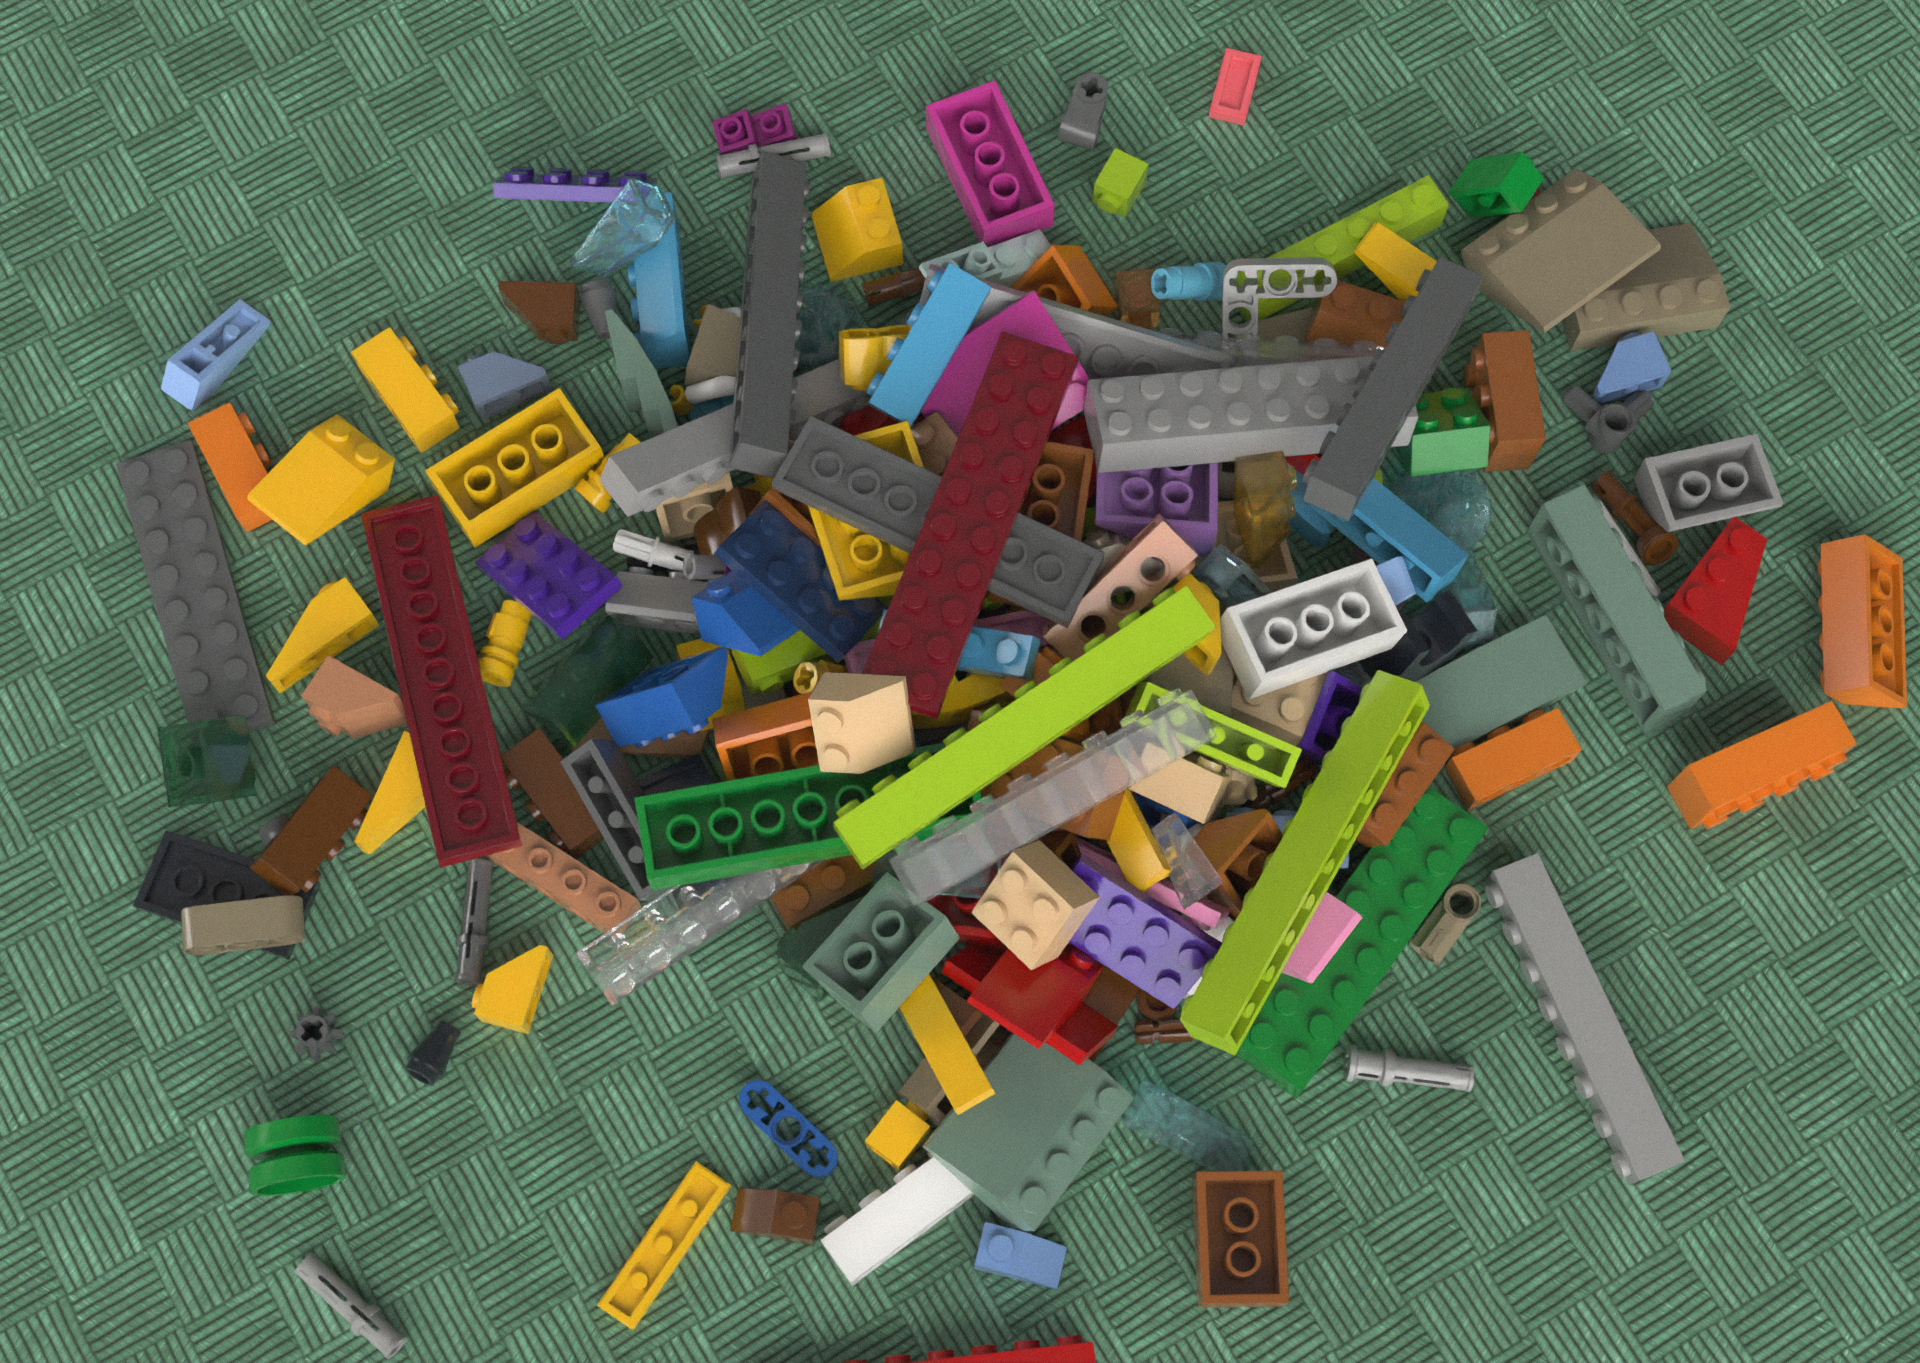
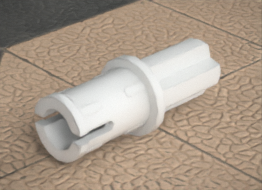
M623 529L617 532L613 543V550L615 552L648 562V567L655 564L683 573L684 558L687 554H693L694 552L661 542L658 536L654 540Z

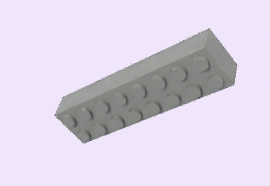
M1373 356L1088 380L1083 410L1092 449H1094L1097 472L1107 473L1320 454L1319 451L1329 431L1336 433L1340 427L1336 425L1343 406L1346 402L1353 405L1356 400L1352 396L1362 375L1369 377L1372 373L1368 369ZM1414 406L1391 447L1409 445L1419 417L1416 406Z

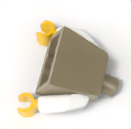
M707 304L699 309L703 318L693 320L694 325L698 329V334L686 368L685 385L688 386L684 390L681 386L674 385L669 391V394L676 399V401L670 403L673 412L677 415L687 414L694 404L734 395L741 308H718Z

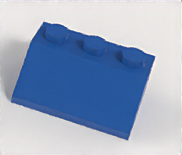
M733 571L720 579L709 582L705 589L691 597L701 640L761 657L800 630Z
M719 647L650 668L596 704L595 706L617 748L635 744L636 748H641L655 741L658 737L663 742L679 735L683 730L689 735L706 727L709 724L707 718L721 708L728 659L726 648Z

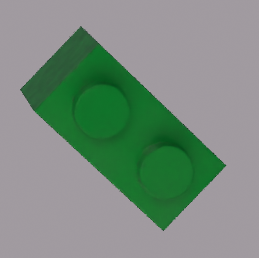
M1523 152L1474 158L1469 161L1448 193L1469 218L1520 213L1544 177L1536 169L1532 159Z

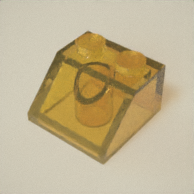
M1283 450L1235 457L1233 515L1251 570L1259 569L1289 535L1290 518H1295V503L1291 490L1297 489V476L1294 466L1287 465Z

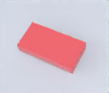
M1226 48L1209 111V118L1245 126L1262 59L1261 55Z

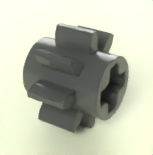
M314 1007L312 1015L306 1017L301 1014L296 1015L299 1021L296 1030L288 1031V1035L300 1041L294 1049L296 1053L303 1055L310 1049L311 1058L316 1062L320 1061L321 1053L329 1051L334 1055L337 1054L334 1045L337 1039L345 1037V1034L341 1030L334 1029L333 1026L339 1020L334 1013L329 1014L323 1019L322 1010ZM316 1027L320 1029L319 1031L323 1035L318 1041L311 1034L312 1030Z

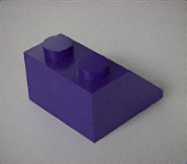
M1329 671L1327 673L1303 738L1297 745L1298 748L1302 749L1301 756L1310 759L1318 765H1322L1325 754L1329 750H1333L1337 743L1345 719L1352 716L1358 706L1362 687L1337 672Z

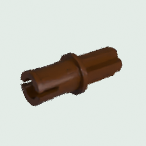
M918 267L898 273V270H894V275L866 283L863 282L862 287L864 293L867 294L865 297L869 307L900 296L902 300L906 299L905 295L923 290L926 279Z
M1610 471L1604 472L1590 486L1613 511L1611 515L1614 518L1619 517L1638 538L1649 528L1658 526L1636 502L1638 496L1636 494L1631 495Z

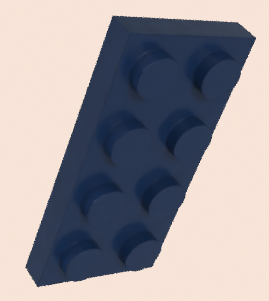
M766 500L719 545L714 553L717 558L757 591L837 663H840L882 617L883 610H888V607L877 597L839 601L822 549Z

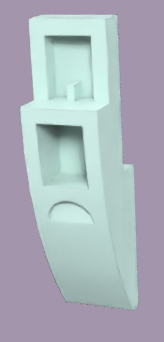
M1038 229L988 248L984 242L921 263L919 270L926 279L930 264L947 268L949 263H952L974 277L984 278L1010 288L1051 245L1041 230Z

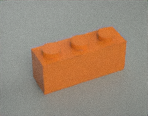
M229 402L188 422L187 424L229 505L245 531L249 532L271 521L272 519L247 500L248 493L269 473L266 466L272 464V461L262 443L254 445L249 436L256 431L245 411L237 414Z
M1559 708L1545 713L1543 709L1536 710L1522 719L1523 724L1510 730L1508 725L1502 726L1486 736L1488 741L1477 746L1473 742H1469L1453 751V757L1445 767V771L1467 810L1473 809L1568 764L1577 757L1582 748Z

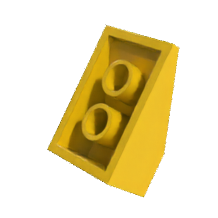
M336 414L310 430L248 493L247 500L306 546L389 490L395 458Z

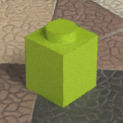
M1115 148L1094 183L1092 202L1096 203L1107 213H1117L1126 217L1146 183L1149 164Z

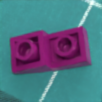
M786 103L750 115L748 110L744 109L712 121L721 155L747 150L748 145L752 144L761 147L798 139L791 112Z

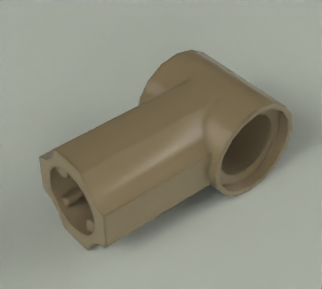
M1467 884L1452 886L1443 895L1440 902L1408 945L1422 958L1438 966L1470 921L1479 912L1481 907L1479 893ZM1454 896L1464 898L1469 904V913L1465 915L1455 913L1450 907V898Z

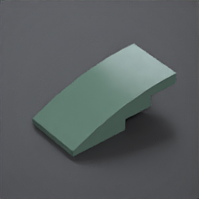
M613 309L606 310L605 315L618 375L629 413L643 410L650 438L677 428L671 403L649 358L635 336Z
M1547 615L1484 644L1416 681V683L1422 684L1430 704L1422 722L1432 728L1454 749L1469 742H1481L1487 739L1486 736L1494 730L1505 725L1518 724L1530 713L1544 709L1588 684Z

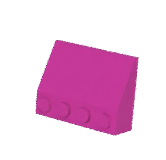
M1034 290L966 333L921 410L925 418L938 412L958 436L960 435L1002 331L1074 355ZM1079 361L1052 430L1083 411L1088 380L1090 379Z

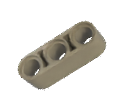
M286 895L192 906L181 910L182 951L188 955H208L291 945L305 940L303 898L299 896Z

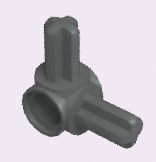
M1577 385L1572 386L1562 398L1569 408L1587 422L1584 429L1588 432L1591 446L1605 454L1616 452L1624 440L1637 429V421L1654 405L1651 394L1648 391L1642 392L1637 390L1622 404L1607 403L1602 406Z

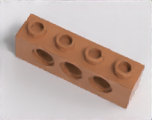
M1159 513L1095 576L1087 593L1083 596L1069 627L1066 628L1049 620L1042 627L1043 637L1064 658L1069 657L1072 662L1086 653L1083 647L1092 639L1102 633L1108 639L1121 630L1117 624L1125 617L1137 610L1140 612L1144 607L1148 610L1153 608L1152 600L1165 591L1164 588L1174 578L1179 581L1194 568L1196 563L1193 560L1198 556L1195 548ZM1149 557H1157L1163 561L1161 570L1154 575L1144 574L1140 570L1143 561ZM1120 586H1127L1133 590L1132 598L1128 602L1118 604L1111 600V594L1114 589ZM1090 615H1097L1104 622L1098 631L1087 632L1081 627L1084 618Z
M518 822L523 846L486 856L490 861L619 944L643 911L637 898Z

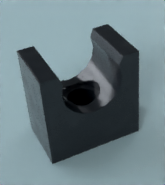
M1448 590L1435 597L1425 610L1410 620L1402 608L1399 609L1398 612L1407 632L1392 649L1359 660L1371 680L1377 670L1416 682L1448 664L1478 630L1453 594Z

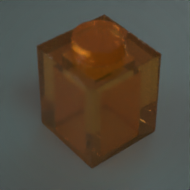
M1154 268L1116 272L1114 292L1116 304L1118 305V321L1148 330L1151 327L1158 326L1160 304L1159 299L1155 297L1151 290V277L1155 272Z

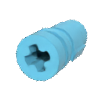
M1203 262L1193 266L1159 268L1155 270L1151 277V290L1158 299L1222 300V279L1226 265L1221 262Z

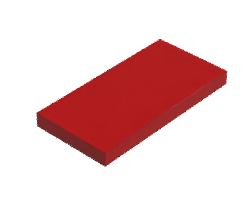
M969 944L950 957L941 972L972 993L1004 954L1005 950ZM1083 1003L1045 1043L1076 1064L1081 1065L1113 1037L1118 1025Z

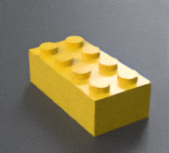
M558 388L426 469L425 472L449 512L473 547L476 548L526 517L532 511L537 510L574 487L582 478L584 480L588 478V471L590 469L596 470L602 463L604 454L599 443L561 389Z

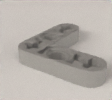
M1319 257L1236 259L1227 264L1224 268L1222 279L1221 350L1224 353L1231 354L1229 368L1252 366L1256 361L1258 298H1319L1329 295L1337 284L1335 267L1330 261ZM1278 269H1284L1291 275L1288 284L1282 287H1275L1268 281L1270 274ZM1302 269L1303 277H1314L1316 270H1323L1324 275L1329 278H1324L1321 285H1315L1312 278H1301L1303 286H1297L1296 270ZM1257 270H1263V287H1258L1257 279H1246L1244 286H1236V281L1230 279L1236 278L1238 271H1245L1247 278H1258ZM1236 307H1245L1251 312V316L1247 322L1235 324L1229 319V313ZM1235 335H1243L1244 351H1249L1243 352L1240 359H1236L1232 352L1236 349Z

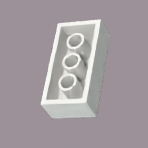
M1373 559L1229 607L1220 618L1221 643L1248 700L1390 650L1407 632Z

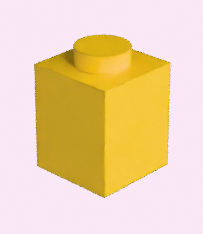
M896 1100L866 1138V1147L900 1172L930 1133V1125L925 1122L928 1119V1115L911 1102L904 1106Z

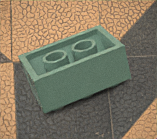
M886 872L802 967L848 1012L873 1032L877 1033L960 937L944 914Z

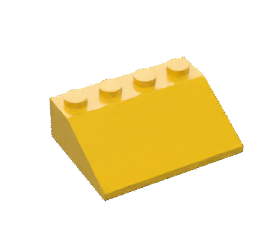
M908 420L855 435L857 438L924 468ZM808 506L839 601L893 596L910 554Z

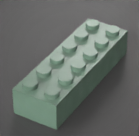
M1585 484L1543 503L1526 533L1644 734L1687 714L1707 691L1704 674L1697 665H1692L1685 653L1682 637L1676 630H1671L1664 618V609L1661 602L1656 596H1651L1643 583L1644 577L1640 567L1634 561L1631 562L1625 553L1621 535L1615 528H1610L1603 516V507L1596 495L1590 494Z

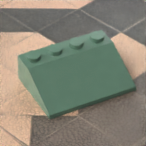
M1012 1032L983 1069L995 1094L959 1115L952 1108L922 1147L1011 1229L1035 1231L1133 1101L1134 1097L1104 1069L1091 1060L1087 1059L1081 1065H1078L1047 1043H1044L1038 1050Z

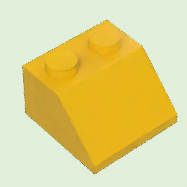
M883 177L846 186L811 213L830 282L903 265L902 241Z

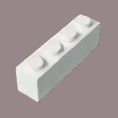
M929 1152L927 1154L931 1158L919 1168L911 1164L893 1178L896 1185L882 1194L877 1189L865 1197L858 1204L862 1210L850 1219L842 1215L824 1228L827 1236L821 1239V1242L852 1286L975 1195Z

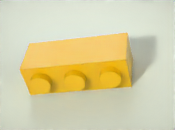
M389 327L351 351L358 368L420 453L425 452L460 429L454 416L459 412L457 406L447 393L440 396L434 387L438 384L437 379L426 364L419 367L413 357L417 353L405 336L398 339Z

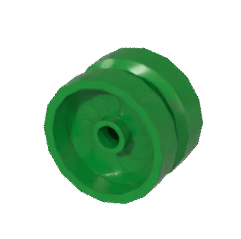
M306 1115L289 1117L253 1126L243 1133L245 1155L260 1161L247 1172L249 1191L254 1196H278L312 1191L337 1184L346 1178L344 1156L334 1151H328L341 1141L339 1118L336 1116Z

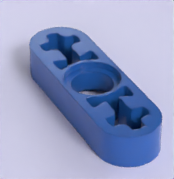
M754 1080L742 1088L739 1094V1104L743 1113L807 1175L812 1178L822 1179L830 1176L835 1171L838 1165V1154L835 1146L774 1087L765 1081ZM753 1091L758 1095L766 1091L768 1093L765 1098L766 1102L774 1111H776L779 1104L784 1107L783 1110L778 1111L772 1117L768 1126L762 1122L769 1118L762 1108L756 1107L753 1110L748 1108L752 1103L749 1095ZM785 1118H794L801 1125L799 1136L792 1141L780 1139L776 1132L778 1123ZM808 1133H812L815 1138L808 1142L816 1151L820 1152L824 1148L829 1151L826 1155L829 1164L825 1168L819 1164L814 1168L810 1167L809 1164L812 1159L805 1149L802 1148L799 1155L792 1151L805 1142Z

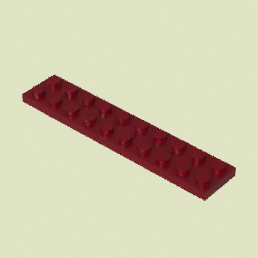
M1003 331L1001 332L862 674L905 676L909 697L908 704L912 711L935 719L939 716L1074 375L1079 356Z
M434 495L361 513L438 863L442 868L521 847L523 845L439 496Z

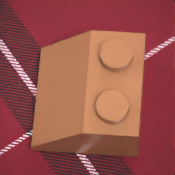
M329 655L301 695L310 707L308 713L318 720L317 725L336 737L342 732L354 739L407 725L403 702L397 693Z

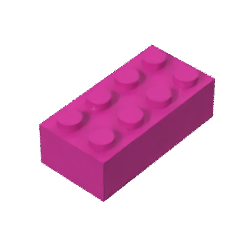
M995 80L926 105V130L979 243L984 242L988 248L1038 229L1042 231L1053 227L1055 205Z

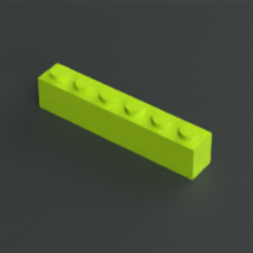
M1427 175L1268 258H1325L1335 267L1338 280L1365 266V263L1353 251L1374 223L1379 222L1410 243L1442 225L1449 203L1431 177ZM1278 269L1270 274L1268 281L1275 287H1282L1288 284L1291 275L1284 269ZM1302 269L1296 270L1297 286H1303L1301 278H1312L1315 285H1321L1322 280L1327 278L1323 270H1316L1314 277H1303ZM1257 270L1258 278H1247L1245 271L1237 273V277L1233 278L1236 281V286H1244L1246 279H1257L1258 287H1263V270ZM1258 298V321L1301 298ZM1237 307L1247 322L1251 312L1245 307Z

